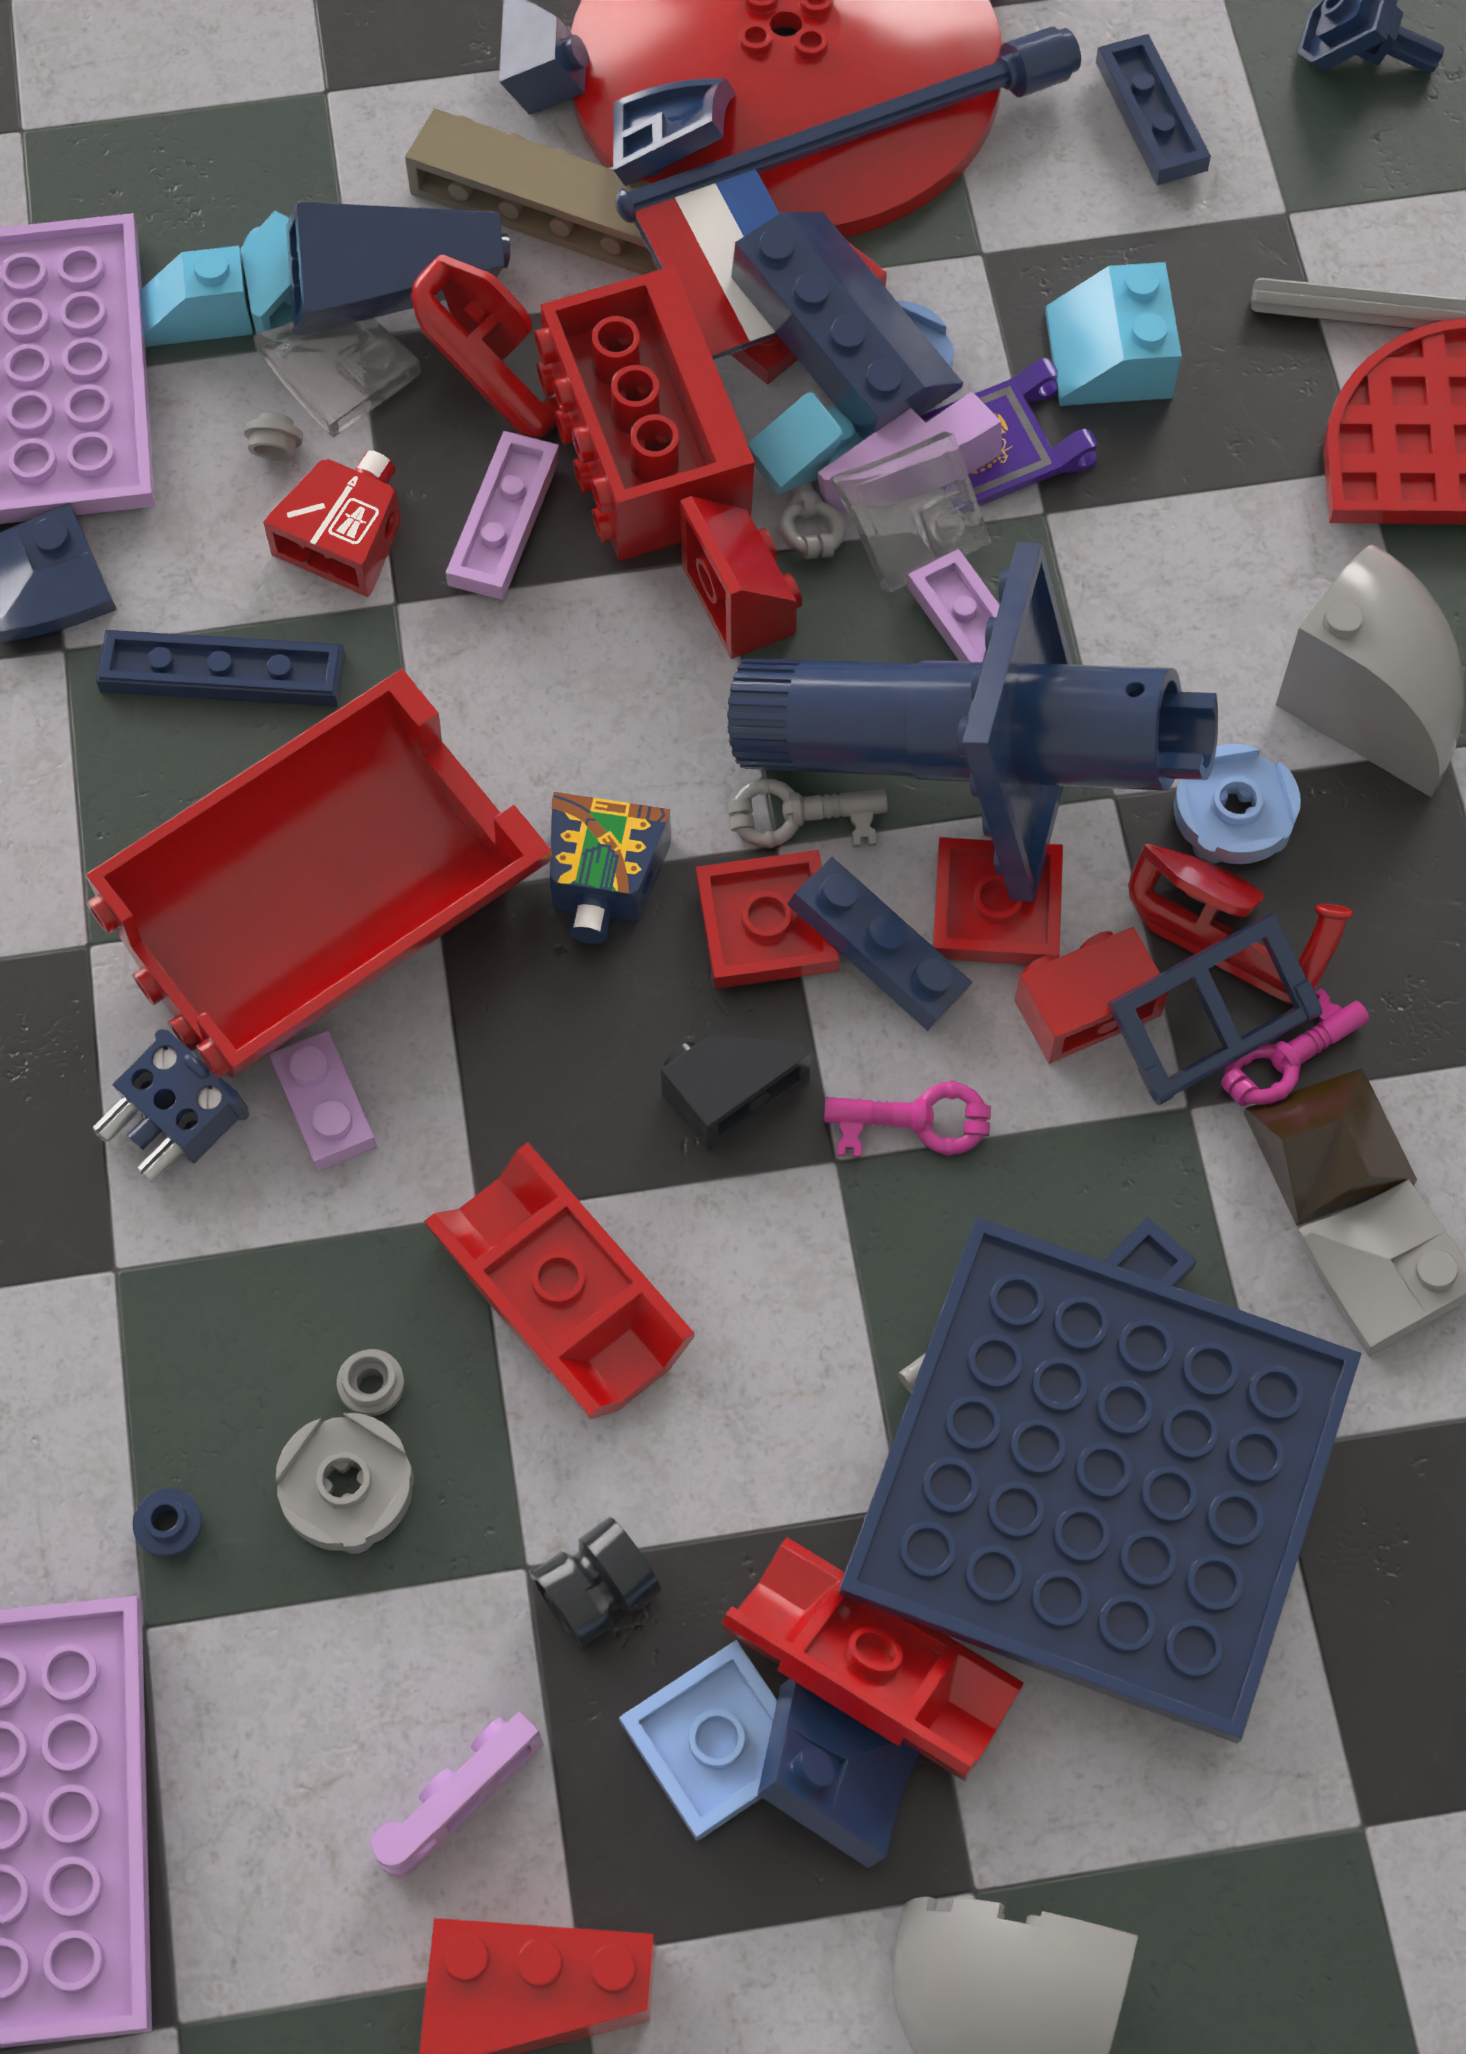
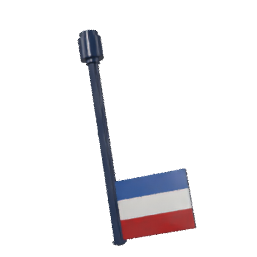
M1048 27L1005 42L1001 45L999 57L993 64L627 192L625 189H621L615 199L616 210L625 222L635 223L659 270L676 266L713 360L722 358L778 337V334L731 278L735 242L779 214L759 173L1002 87L1005 90H1009L1014 96L1021 98L1066 82L1070 79L1071 74L1077 72L1081 66V51L1078 41L1067 28L1058 30L1055 27Z

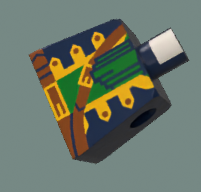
M560 792L553 793L551 816L552 858L550 860L552 904L559 911L573 913L569 928V935L573 939L586 944H601L606 940L610 919L634 922L641 918L670 848L672 839L670 809Z

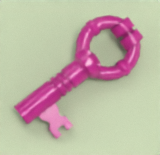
M1322 988L1315 992L1322 1007V1015L1318 1016L1319 1023L1288 1043L1284 1041L1276 1044L1267 1043L1227 1065L1221 1080V1087L1240 1106L1248 1104L1265 1105L1283 1101L1297 1084L1302 1063L1369 1022V1015L1365 1007L1360 1002L1354 1001L1342 1009L1339 1005L1332 1004L1330 996ZM1254 1059H1271L1275 1069L1283 1074V1078L1280 1082L1272 1084L1271 1088L1260 1090L1241 1068L1244 1065L1250 1064Z
M953 1080L929 1087L913 1103H889V1101L884 1103L878 1100L873 1102V1100L826 1097L824 1122L839 1123V1130L843 1135V1138L838 1140L837 1156L845 1157L846 1149H854L853 1157L861 1158L862 1142L859 1141L858 1137L862 1133L863 1125L871 1126V1124H875V1126L883 1125L887 1127L891 1125V1127L911 1128L925 1146L945 1156L962 1154L969 1151L983 1137L990 1136V1122H987V1120L991 1119V1106L986 1105L974 1089ZM943 1098L951 1100L958 1098L966 1103L965 1118L971 1120L964 1122V1136L957 1139L952 1137L942 1138L932 1130L931 1126L934 1121L933 1105Z

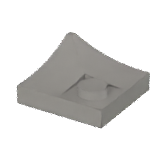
M1409 1179L1357 1206L1298 1229V1239L1316 1273L1369 1357L1466 1302V1258Z

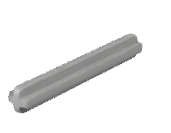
M1269 278L1256 279L1251 294V309L1259 313L1414 329L1445 320L1466 319V299Z

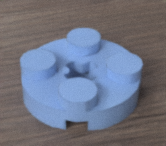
M1226 744L1216 747L1213 768L1207 780L1180 779L1174 797V816L1181 834L1192 844L1193 851L1198 858L1212 863L1222 861L1230 864H1248L1266 859L1286 847L1300 811L1301 800L1297 782L1285 765L1277 760L1275 766L1268 759L1259 756L1260 749L1249 745ZM1228 794H1237L1240 802H1251L1253 807L1247 808L1245 814H1235L1225 809L1223 805L1226 804Z

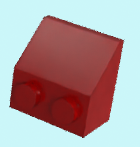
M693 496L680 500L682 568L730 658L739 657L796 634L797 609L802 607L801 594L792 575L789 573L782 575L775 562L777 561L776 549L769 532L765 528L759 530L756 528L747 509Z

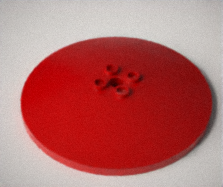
M582 0L576 12L571 33L578 35L583 40L588 51L589 64L585 72V93L573 97L571 100L577 122L585 140L600 163L608 168L613 167L614 102L645 89L671 82L690 79L726 78L735 91V97L729 101L726 108L723 138L666 166L662 172L654 177L641 178L642 180L654 183L993 64L999 57L1002 39L1000 28L989 0ZM781 27H791L798 32L793 36L783 37L775 34L773 31ZM1001 88L759 173V176L779 214L781 212H824L844 238L880 228L926 205L947 189L965 171L980 151L991 130L998 110Z

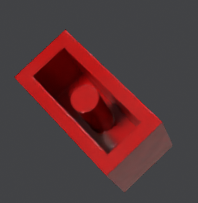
M1134 926L1116 934H1113L1112 931H1104L1087 939L1074 952L1059 958L1056 955H1046L1030 963L1023 973L1019 975L1015 1003L1048 1064L1120 1034L1121 1031L1107 1003L1155 977L1160 972ZM1169 991L1136 1009L1142 1024L1162 1016Z

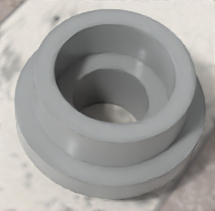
M265 412L259 414L258 419L250 420L245 424L244 435L249 439L248 450L256 456L270 460H290L295 456V449L302 445L303 432L294 426L293 420L286 415Z
M376 1349L362 1350L351 1355L342 1364L337 1375V1390L344 1405L352 1412L377 1416L392 1409L400 1400L404 1390V1375L401 1366L390 1354ZM368 1376H378L383 1379L382 1387L373 1394L363 1393L359 1389L363 1379Z

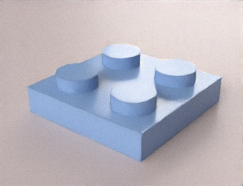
M737 1640L619 1717L623 1729L696 1842L762 1798L757 1793L777 1700Z

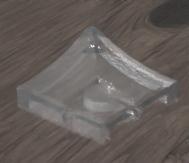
M374 318L308 335H294V324L291 322L278 328L260 332L253 337L257 351L304 409L333 438L421 374L419 359Z
M943 431L904 450L830 477L862 541L880 588L884 591L892 593L906 586L909 573L957 549L966 556L991 543L953 433Z

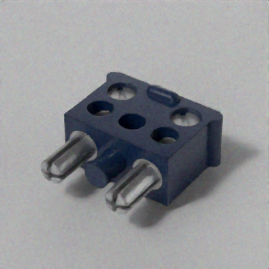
M164 1029L156 1031V1041L112 1084L122 1098L93 1126V1130L98 1137L105 1142H110L137 1114H140L143 1119L127 1136L141 1150H144L161 1133L165 1139L137 1167L140 1175L151 1183L182 1153L195 1164L238 1119L246 1120L249 1117V1108L239 1093L221 1077L217 1078L200 1058L168 1030Z

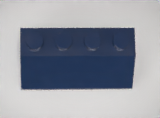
M781 212L735 242L731 278L842 415L852 422L855 431L863 440L910 408L920 417L963 387V381L824 212Z

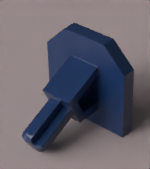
M1319 0L1308 13L1297 53L1307 63L1321 72L1354 56L1379 66L1387 54L1427 73H1433L1442 59L1444 47L1440 43L1400 26L1403 12L1396 6L1397 0Z

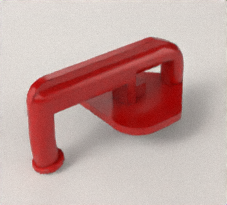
M438 255L420 272L412 287L411 300L421 331L520 435L534 439L544 437L556 426L554 411L560 410L555 395L548 396L541 402L501 360L505 359L531 333L532 321L528 312L513 294L491 273L448 256ZM441 290L449 311L434 297Z
M1145 843L1131 871L1128 882L1130 900L1150 930L1193 954L1236 932L1215 920L1220 910L1235 916L1247 917L1261 905L1264 899V894L1257 887L1212 862L1149 843ZM1161 873L1176 887L1185 891L1188 896L1205 904L1200 915L1153 891ZM1318 904L1315 906V913L1318 914V919L1298 959L1306 979L1309 980L1313 990L1317 987L1340 943L1347 919L1353 916V911L1347 907L1333 904ZM1256 942L1216 964V966L1284 1002L1292 1003L1266 947Z

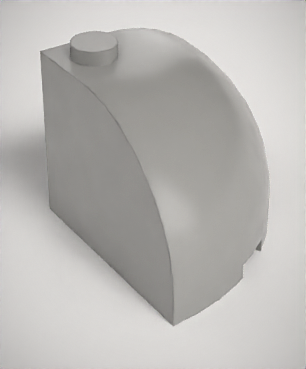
M1371 544L1363 549L1347 565L1299 627L1275 705L1432 798L1453 756L1463 721V669L1450 625L1424 584L1395 557L1377 545Z
M931 1897L914 1898L906 1902L893 1951L892 1978L897 2012L902 2028L915 2054H1109L1138 1936L1043 1911L1041 1916H1027L1026 1923L1004 1920L1005 1915L1003 1911L1005 1906L1001 1903L954 1897L949 1912L935 1911L938 1900Z

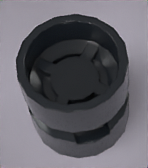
M608 1517L578 1539L579 1552L570 1555L561 1551L530 1573L536 1588L554 1616L581 1648L613 1626V1612L617 1609L631 1613L661 1591V1586L650 1565L629 1535L612 1517ZM594 1580L597 1586L593 1589L586 1590L592 1586Z

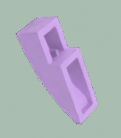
M973 391L926 423L910 408L817 472L821 499L833 506L837 511L897 502L938 489L972 473L1002 454L1001 421Z

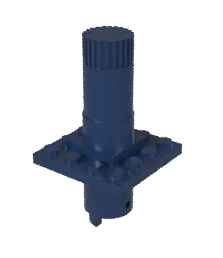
M1017 542L1010 569L1004 568L1000 574L998 586L1000 606L997 617H990L987 621L985 630L986 652L983 662L923 660L920 663L747 658L742 661V664L738 665V671L733 676L734 681L731 684V693L728 698L727 728L732 755L736 758L735 762L744 769L915 776L919 780L970 782L971 794L973 797L980 799L983 809V833L986 837L992 838L995 848V872L997 875H1003L1010 900L1035 902L1046 859L1048 843H1050L1064 786L1167 791L1171 788L1175 779L1207 780L1213 768L1217 747L1218 702L1216 693L1182 692L1179 675L1174 668L1073 665L1042 543Z

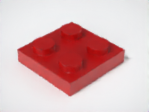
M939 837L933 947L947 960L1029 965L1046 955H1056L1059 958L1063 844L1048 843L1035 902L1010 900L1003 875H997L995 872V848L992 840Z
M819 850L696 867V881L715 989L839 972L840 960L838 950L787 905L793 894L822 867Z

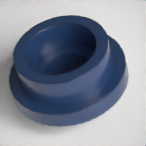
M172 1488L160 1489L152 1492L139 1503L133 1516V1532L138 1543L148 1553L163 1558L175 1557L189 1550L199 1538L202 1530V1514L195 1500L184 1491ZM166 1511L176 1512L178 1520L172 1529L168 1531L155 1529V1521L161 1513Z

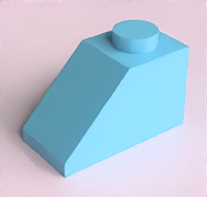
M274 211L260 227L254 228L248 234L241 247L256 335L260 349L267 353L277 345L294 325L286 233L289 218L277 211Z
M239 246L181 252L141 289L145 347L253 335L252 313Z

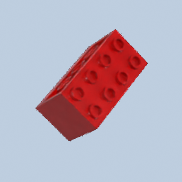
M674 265L540 304L542 329L534 331L535 343L541 362L536 363L539 382L546 397L552 395L556 397L560 410L554 411L560 438L564 445L573 443L578 458L573 460V467L578 485L583 494L592 492L597 508L592 509L596 532L601 543L611 541L618 562L682 543L680 500L693 496L747 509L751 517L755 461L676 266Z

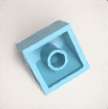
M1166 262L1108 266L1046 306L1045 316L1052 362L1058 371V377L1055 381L1058 385L1057 396L1059 406L1173 398L1182 355Z

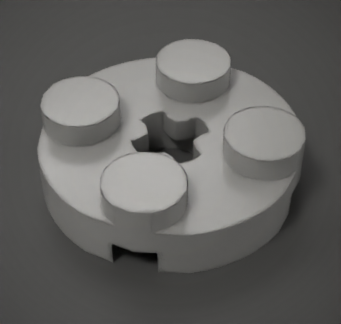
M343 1413L344 1417L331 1418L324 1422L320 1418L306 1424L287 1442L276 1466L277 1497L288 1524L305 1541L330 1551L343 1550L349 1554H359L368 1550L373 1543L389 1535L402 1521L412 1499L414 1473L401 1440L387 1425L368 1415ZM351 1466L360 1470L356 1480L361 1487L353 1495L346 1493L341 1498L331 1495L334 1486L328 1477L334 1470L345 1474Z

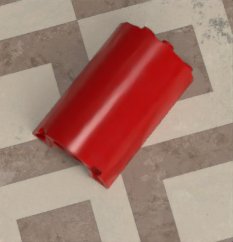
M401 668L85 874L95 894V897L86 903L97 922L107 934L114 930L117 932L140 969L134 972L132 977L147 1000L153 1006L163 1000L174 1015V1018L169 1020L168 1024L177 1039L189 1050L197 1049L208 1068L217 1078L224 1074L234 1078L548 864L552 858V850L515 805H512L502 813L496 808L442 742L439 712L403 668Z

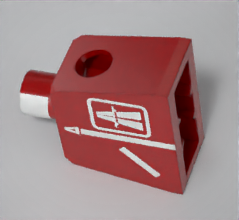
M367 451L355 469L330 459L319 461L263 521L271 555L369 598L401 522L397 492L388 484L396 472L393 463L387 457L375 451Z

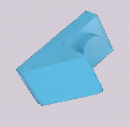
M809 392L803 395L752 439L748 446L755 461L756 469L776 495L818 480V471L855 447L863 439L855 431L852 422L842 415L836 406L826 409L813 392Z

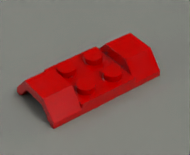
M528 1142L516 1151L501 1176L459 1209L436 1212L424 1220L425 1226L464 1270L469 1281L548 1374L551 1373L590 1420L617 1412L667 1373L695 1337L694 1331Z
M787 1537L780 1545L761 1580L738 1609L732 1606L725 1614L721 1623L724 1631L778 1664L779 1668L777 1671L892 1743L900 1746L904 1740L905 1745L961 1780L966 1781L992 1741L1024 1682L945 1634L838 1595L845 1572Z

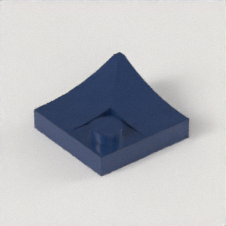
M726 78L690 79L671 82L631 94L613 103V170L624 186L643 177H654L662 172L666 166L723 138L726 108L729 101L735 97V91Z
M70 503L0 532V642L30 638L59 631L117 610L77 515Z
M789 1679L780 1685L757 1795L867 1868H870L887 1856L899 1804L919 1753L905 1745L904 1740L900 1746H897L797 1682Z

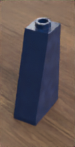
M296 201L286 226L294 335H308L412 309L411 293L414 281L420 272L440 254L487 271L497 278L501 270L508 267L510 261V239L508 234L501 233L500 212ZM442 290L434 296L439 302L445 301Z

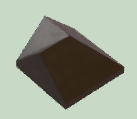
M1363 1068L1291 1092L1283 1101L1265 1105L1256 1104L1245 1108L1244 1115L1296 1226L1368 1201L1408 1179L1412 1185L1417 1181Z

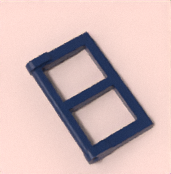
M1274 913L1261 917L1107 1003L1138 1066L1141 1078L1151 1098L1157 1105L1169 1101L1179 1092L1302 1023L1309 1022L1322 1015V1007L1309 980L1306 979L1277 915ZM1262 939L1294 1007L1240 1037L1208 969ZM1190 979L1222 1047L1168 1077L1136 1009Z

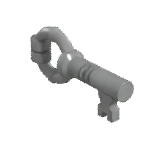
M812 482L790 490L792 499L781 513L778 529L780 535H782L785 542L791 548L803 553L805 559L833 557L834 550L838 548L845 537V520L833 506L822 501L821 496L814 492ZM816 515L824 517L829 522L830 534L807 535L803 537L799 536L796 532V527L793 523L795 518L806 520Z
M760 777L758 780L749 782L739 790L733 800L727 802L728 814L732 816L729 818L730 830L737 832L748 843L767 848H774L791 839L805 821L820 820L825 817L827 819L831 817L839 818V816L850 817V822L855 828V831H852L853 847H861V839H868V846H873L877 844L875 829L870 826L873 821V814L887 813L888 811L885 789L846 792L839 795L832 794L831 796L826 794L824 796L802 797L799 792H795L786 783L766 777ZM771 793L777 795L783 800L782 812L785 823L776 831L766 830L761 832L755 830L754 816L751 815L753 813L751 799L759 794L767 795Z

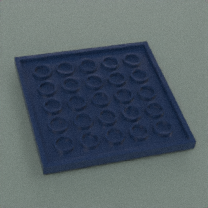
M975 1217L840 1584L838 1595L1238 1744L1242 1740L1362 1353Z

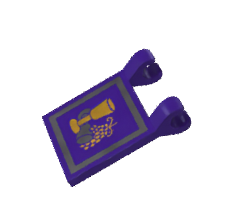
M1043 358L1037 360L1014 378L975 393L1001 421L1002 454L972 473L941 487L955 516L1060 473L1080 472L1090 469L1096 464L1097 455L1095 450L1097 449V441L1090 430H1078L1052 448L1027 403L1047 400L1058 392V385L1055 381L1058 377V371L1050 359ZM955 402L921 415L920 418L926 423Z

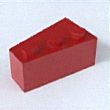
M434 1918L419 2054H522L559 2043L563 2045L649 2022L656 1952L654 1934Z

